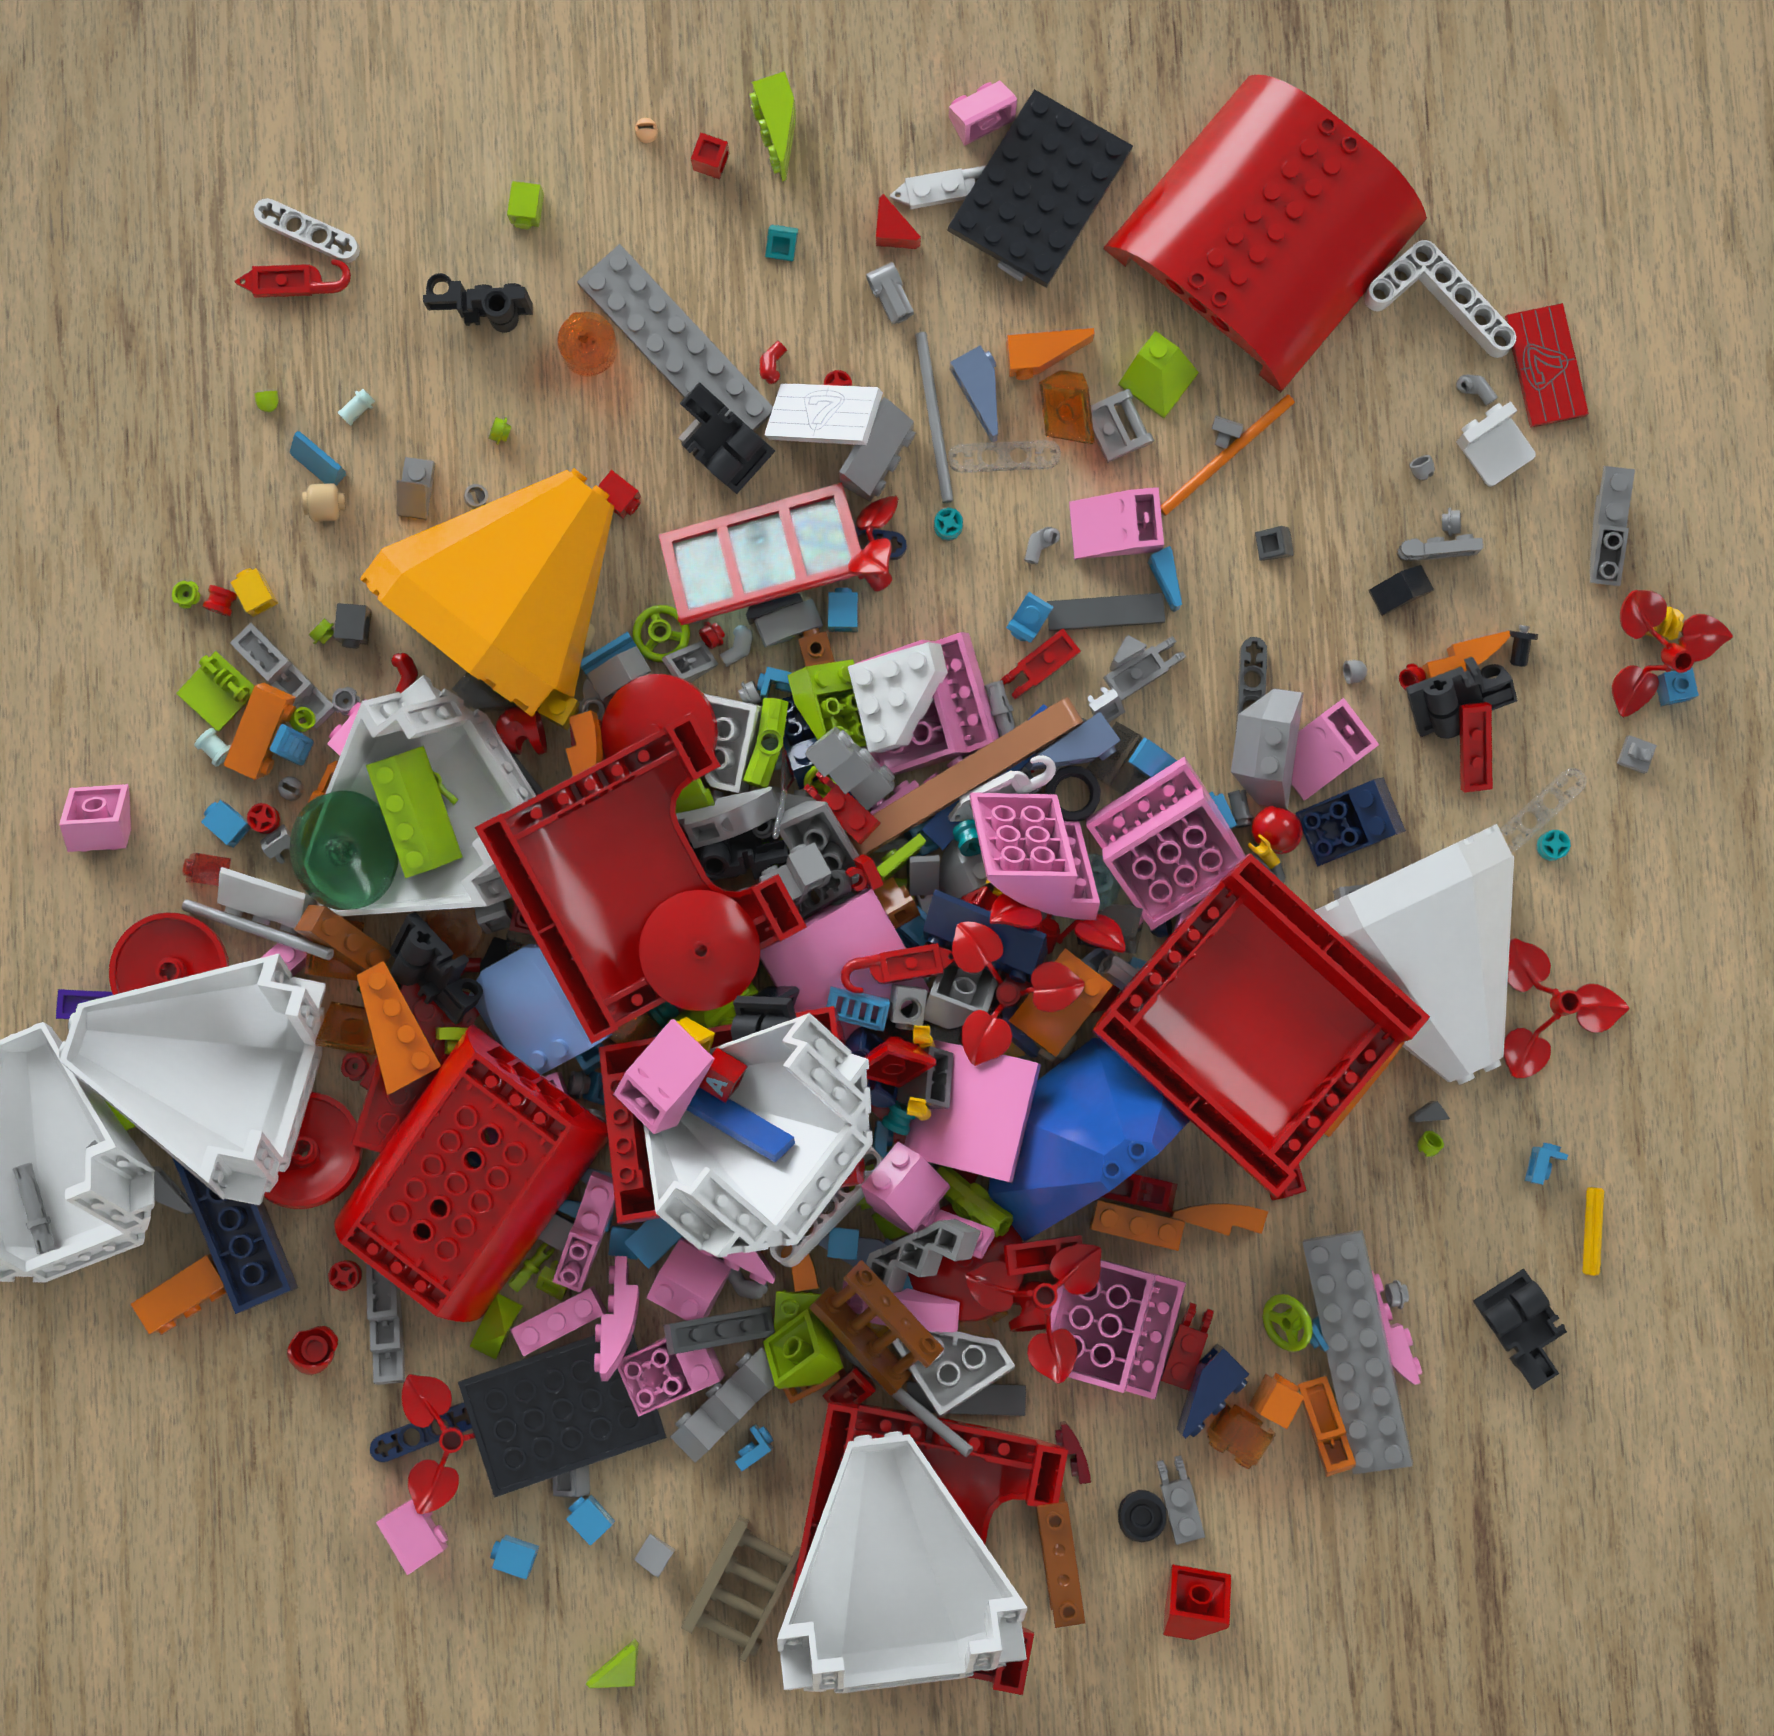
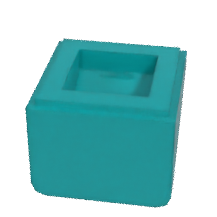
M770 225L768 228L765 257L794 261L799 229Z

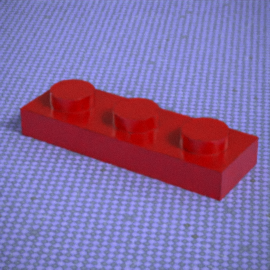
M1488 702L1459 705L1461 790L1464 793L1493 789L1492 705Z

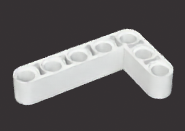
M1421 240L1415 243L1373 280L1365 293L1364 300L1367 307L1373 311H1382L1419 279L1490 356L1495 358L1505 356L1516 342V333L1513 328L1436 245L1428 240ZM1422 252L1426 254L1428 261L1422 262L1418 260L1416 253ZM1394 272H1404L1407 280L1401 281L1397 279ZM1435 274H1444L1447 277L1448 282H1439L1436 279ZM1373 291H1383L1386 299H1377ZM1461 294L1465 296L1467 304L1457 302L1455 295ZM1474 316H1483L1487 321V325H1479L1475 321ZM1500 336L1504 338L1506 346L1497 345L1494 337Z
M872 1146L863 1156L864 1164L870 1159H877L878 1166L883 1160L881 1155ZM873 1169L872 1171H865L863 1183L875 1169ZM862 1184L856 1185L855 1189L849 1193L844 1192V1187L839 1188L829 1201L835 1202L834 1210L830 1214H823V1211L813 1223L812 1233L808 1236H803L798 1244L792 1245V1253L786 1258H781V1250L784 1245L770 1247L772 1257L785 1267H793L799 1264L864 1197L861 1188Z

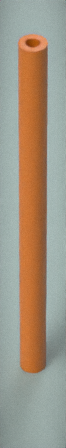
M1288 394L1241 434L1240 438L1233 441L1160 505L1161 513L1167 516L1295 403L1293 398Z

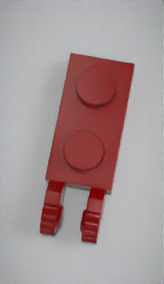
M1061 629L1018 662L1017 667L1001 679L1003 680V685L1010 684L1023 672L1028 681L1022 686L1017 687L1011 694L1016 700L1080 654L1081 650L1067 632Z
M818 771L816 774L818 780L831 789L828 794L823 798L808 783L803 789L816 801L827 802L842 828L861 845L881 822L849 793L845 794L827 776L823 777Z
M1191 1302L1188 1304L1182 1324L1179 1323L1161 1377V1381L1188 1391L1208 1337L1207 1331L1214 1314L1213 1310L1207 1308L1203 1314L1199 1330L1189 1327L1196 1313V1304Z

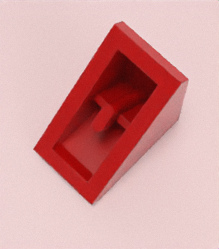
M884 194L881 195L878 204L876 246L917 249L921 246V236Z
M854 1366L822 1396L828 1403L847 1402L860 1404L876 1391V1386L865 1373L858 1369L857 1366Z

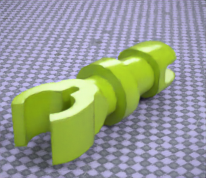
M545 1242L541 1244L530 1260L527 1258L523 1262L525 1266L509 1280V1286L514 1291L519 1292L533 1273L537 1274L540 1271L539 1266L551 1257L555 1250L554 1247H551L547 1253H544V1249L549 1244Z

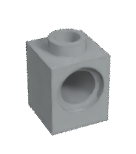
M892 984L887 1019L896 1023L895 1028L913 1030V1025L923 1026L928 990L921 987ZM911 1000L913 1003L911 1013L902 1015L901 1005L905 1001Z

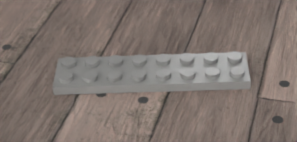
M621 244L617 245L577 281L583 291L684 398L700 382L728 407L729 410L725 416L732 411L753 431L771 416L773 406Z
M1363 1230L1304 1239L1302 1243L1322 1335L1330 1348L1326 1353L1338 1408L1356 1462L1352 1472L1353 1474L1411 1467L1413 1466V1458Z

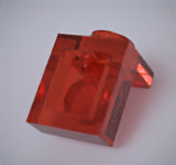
M201 853L190 854L189 859L186 858L183 864V876H186V883L218 887L221 867L229 869L231 858Z

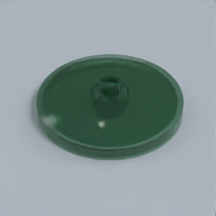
M347 790L320 795L301 810L292 828L290 858L294 873L303 889L318 903L336 910L359 909L379 900L391 886L396 875L399 859L382 810L369 797Z

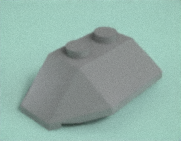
M1273 689L1238 714L1231 773L1258 805H1273L1274 807L1288 809L1304 692Z
M954 839L945 848L939 865V889L943 893L961 899L964 895L981 887H987L991 883L985 882L987 877L982 854L970 857L962 855L958 848L959 842Z

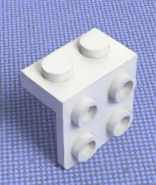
M1511 401L1503 407L1500 403L1493 406L1485 413L1487 417L1478 423L1474 419L1461 429L1463 434L1456 441L1485 484L1489 487L1496 485L1533 460L1536 455L1534 449L1511 418L1517 412Z

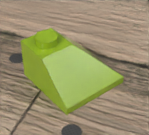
M1154 331L1138 352L1118 385L1124 390L1130 389L1136 399L1162 418H1165L1199 372L1179 347L1157 331Z
M808 1308L763 1341L774 1384L778 1389L818 1385L843 1368L837 1345Z

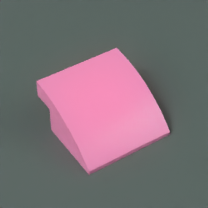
M959 632L937 641L919 640L861 661L864 662L927 642L938 643L942 647L948 673L943 682L938 685L923 719L919 720L912 734L914 735L909 745L883 753L869 752L881 767L886 765L893 775L946 762L960 755L963 757L973 754L999 738L994 716L992 717L990 712L992 711L969 633Z
M1185 756L1086 818L1087 828L1102 848L1104 863L1151 930L1205 898L1246 857L1220 810Z
M970 793L969 798L987 880L1005 895L1030 908L1055 916L1096 920L1100 900L1080 822L1063 820L1057 794Z
M863 889L842 904L827 906L804 920L807 928L781 942L777 941L760 950V960L775 986H796L800 990L794 1005L796 1013L825 1008L830 987L846 989L841 982V971L848 961L854 958L906 949L874 891L872 889ZM869 968L855 970L850 975V982L856 987H862L864 989L863 993L889 998V1001L892 984L921 987L928 990L927 993L930 991L923 978L881 984L874 980ZM838 996L835 1008L837 1012H841L844 997ZM850 999L847 1014L853 1013L855 1000ZM911 1000L905 1001V1002L901 1005V1009H903V1008L906 1007L907 1005L911 1004L912 1001H911ZM862 1002L859 1016H865L867 1003ZM873 1006L871 1019L876 1020L878 1006ZM840 1021L845 1040L848 1039L854 1030L861 1027Z
M933 1040L936 1048L953 1053L950 1106L948 1109H930L932 1113L928 1120L922 1121L918 1118L911 1120V1130L906 1136L904 1146L921 1155L927 1162L1012 1183L1041 1064L1001 1055L998 1058L974 1066L966 1056L962 1045Z
M1101 1259L1100 1278L1092 1291L1084 1295H1073L1066 1291L1064 1285L1058 1288V1298L1051 1311V1330L1054 1332L1057 1329H1067L1073 1335L1077 1344L1076 1362L1068 1377L1121 1393L1127 1391L1156 1399L1186 1282Z

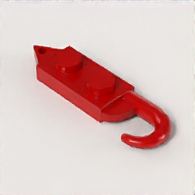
M333 259L331 264L338 266L342 270V277L336 282H323L319 270L310 264L252 266L251 271L234 282L236 285L251 292L255 298L312 296V294H333L343 291L350 283L351 273L346 263Z
M938 943L883 952L848 961L842 968L841 982L848 991L863 993L864 989L862 987H856L850 982V975L855 970L869 968L875 981L881 984H889L942 975L944 973L943 970L952 964L954 959L948 958L949 955H952V951L939 947Z

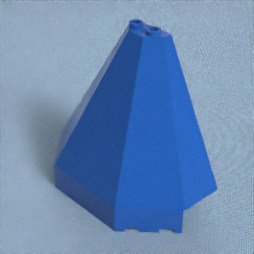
M1092 1038L1037 1080L1013 1182L1010 1183L989 1177L988 1194L996 1204L1013 1215L1011 1225L1025 1242L1110 1192L1158 1155L1190 1120L1100 1038Z

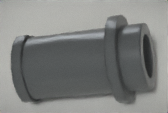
M1246 790L1228 793L1232 815L1237 824L1235 828L1251 826V820L1254 819V816L1250 815Z
M772 819L752 829L753 834L765 843H767V840L773 842L778 837V830Z

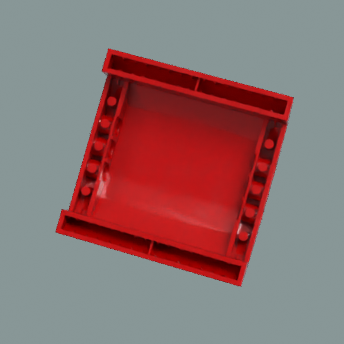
M1254 74L1248 76L1103 249L1125 267L1131 260L1136 262L1263 365L1259 376L1281 393L1364 295L1373 280L1385 270L1422 226L1427 217L1421 200L1407 179L1371 143L1300 89L1275 77Z
M1249 853L1205 896L1144 964L1103 1013L1092 1032L1270 1194L1278 1198L1297 1176L1293 1171L1399 1044L1411 1040L1428 1021L1430 1016Z

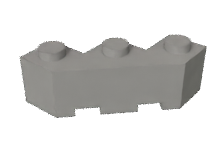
M834 727L807 748L805 755L823 777L829 774L845 794L850 791L856 800L867 810L894 790L895 783L893 780L895 776L886 765L881 767L866 748H860L854 743L844 730L840 731L837 727Z
M815 842L808 846L803 843L790 850L785 865L779 868L777 865H774L761 873L762 876L759 877V882L779 874L797 907L809 897L808 891L814 888L820 889L830 881L832 873Z
M957 1219L937 1221L923 1230L914 1232L885 1248L870 1253L866 1265L892 1293L900 1292L903 1289L908 1272L917 1277L937 1275L943 1256L953 1261L971 1259L981 1231Z
M762 1347L753 1355L747 1352L736 1363L739 1369L723 1385L719 1382L714 1384L706 1392L708 1399L692 1415L687 1411L675 1423L678 1429L670 1437L695 1463L775 1385L766 1352Z

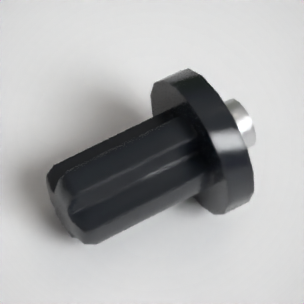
M1519 625L1520 631L1509 630L1510 637H1514L1510 663L1513 666L1526 667L1528 665L1531 640H1538V634L1529 633L1530 626Z

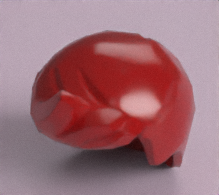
M317 1326L306 1331H299L288 1345V1360L295 1369L303 1374L312 1376L320 1373L332 1362L338 1346V1337L327 1326Z

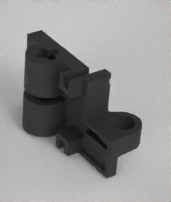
M437 273L428 279L426 295H423V303L428 311L457 309L461 318H464L466 326H470V323L480 325V317H488L492 327L502 333L515 329L519 321V315H533V303L526 288L516 283L505 284L503 288H492L490 285L481 284L476 285L474 289H467L466 291L461 281H451L446 274ZM438 282H446L449 285L448 291L444 294L436 295L433 292V288Z
M699 382L680 402V405L700 422L681 444L689 453L696 447L697 450L693 453V456L722 483L738 494L773 455L775 450L732 411L725 416L729 410L728 407Z
M1469 657L1464 659L1467 671H1464L1461 666L1406 687L1416 729L1420 737L1434 732L1443 739L1458 736L1460 734L1459 705L1488 702L1492 705L1493 711L1517 702L1515 687L1510 674L1503 666L1498 664L1487 665L1480 670L1475 659Z
M752 829L732 838L694 848L692 843H690L707 877L711 881L723 878H736L739 875L747 874V869L750 868L752 869L754 880L759 879L762 876L761 873L767 868L774 866V864L784 863L777 866L778 868L785 865L790 854L784 840L761 844V839L753 834Z
M416 911L407 915L389 950V953L396 959L391 968L392 977L398 983L406 986L417 983L421 987L418 995L420 997L423 995L427 996L424 1002L429 1004L434 1001L447 1017L457 1025L462 1021L464 1015L478 1004L483 994L482 986L473 979L460 978L469 961L465 954L452 960L454 953L430 928L428 923ZM462 989L470 990L474 996L466 995Z
M737 996L733 1001L736 1016L731 1026L732 1040H737L797 1018L792 998Z
M1524 1268L1473 1300L1507 1352L1513 1348L1516 1350L1517 1353L1511 1356L1510 1360L1521 1371L1533 1390L1559 1374L1542 1348L1567 1333L1564 1324L1557 1328L1553 1323L1559 1319L1558 1315H1555L1550 1307L1548 1298L1539 1285L1532 1281Z

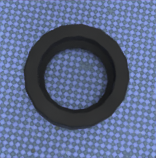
M1070 765L1060 768L1052 780L1047 783L1045 794H1055L1058 784L1063 779L1076 777L1083 780L1090 791L1087 805L1077 811H1067L1061 806L1060 808L1064 821L1085 820L1094 813L1100 802L1101 789L1099 782L1091 771L1081 766Z

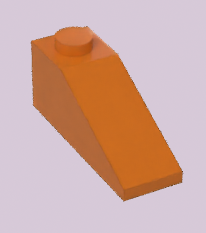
M1094 328L1007 335L1009 377L1016 376L1018 380H1027L1033 378V375L1040 374L1093 342Z

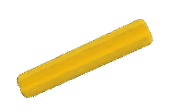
M1589 1187L1586 1190L1582 1272L1585 1275L1591 1276L1599 1275L1601 1266L1604 1190L1596 1187Z

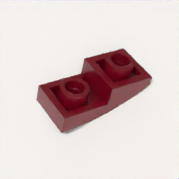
M1066 1421L1059 1422L1060 1429L1055 1430L1056 1445L1068 1449V1455L1075 1454V1458L1070 1459L1072 1477H1077L1079 1484L1091 1483L1088 1463L1077 1437Z

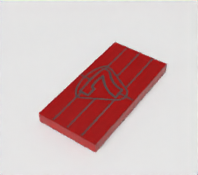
M1563 303L1507 314L1505 321L1516 333V342L1512 346V352L1530 428L1586 417L1589 412Z

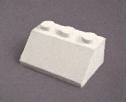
M221 867L219 873L217 903L226 906L224 912L240 917L243 912L253 914L252 921L268 926L270 921L281 923L280 930L297 935L294 929L308 905L317 904L313 896Z

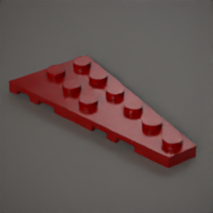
M417 983L411 986L401 984L400 992L442 1066L449 1054H445V1040L435 1039L436 1027L468 1028L471 1024L475 1023L479 1012L476 1007L472 1008L464 1015L462 1021L455 1025L434 1001L429 1004L424 1002L427 996L423 995L420 997L418 995L421 987ZM463 991L466 995L469 996V992ZM377 1060L351 1144L381 1153L439 1068L387 1095L379 1060Z

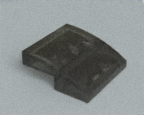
M1116 721L1112 727L1120 738V741L1114 746L1116 752L1103 761L1100 757L1089 763L1086 769L1091 771L1096 779L1124 795L1148 780L1149 777L1143 775L1128 762L1143 738L1140 734Z

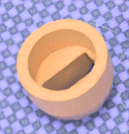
M650 118L640 119L635 125L637 139L643 143L653 142L658 136L657 124ZM646 126H653V129H651V128L639 129V128H640V127H646Z

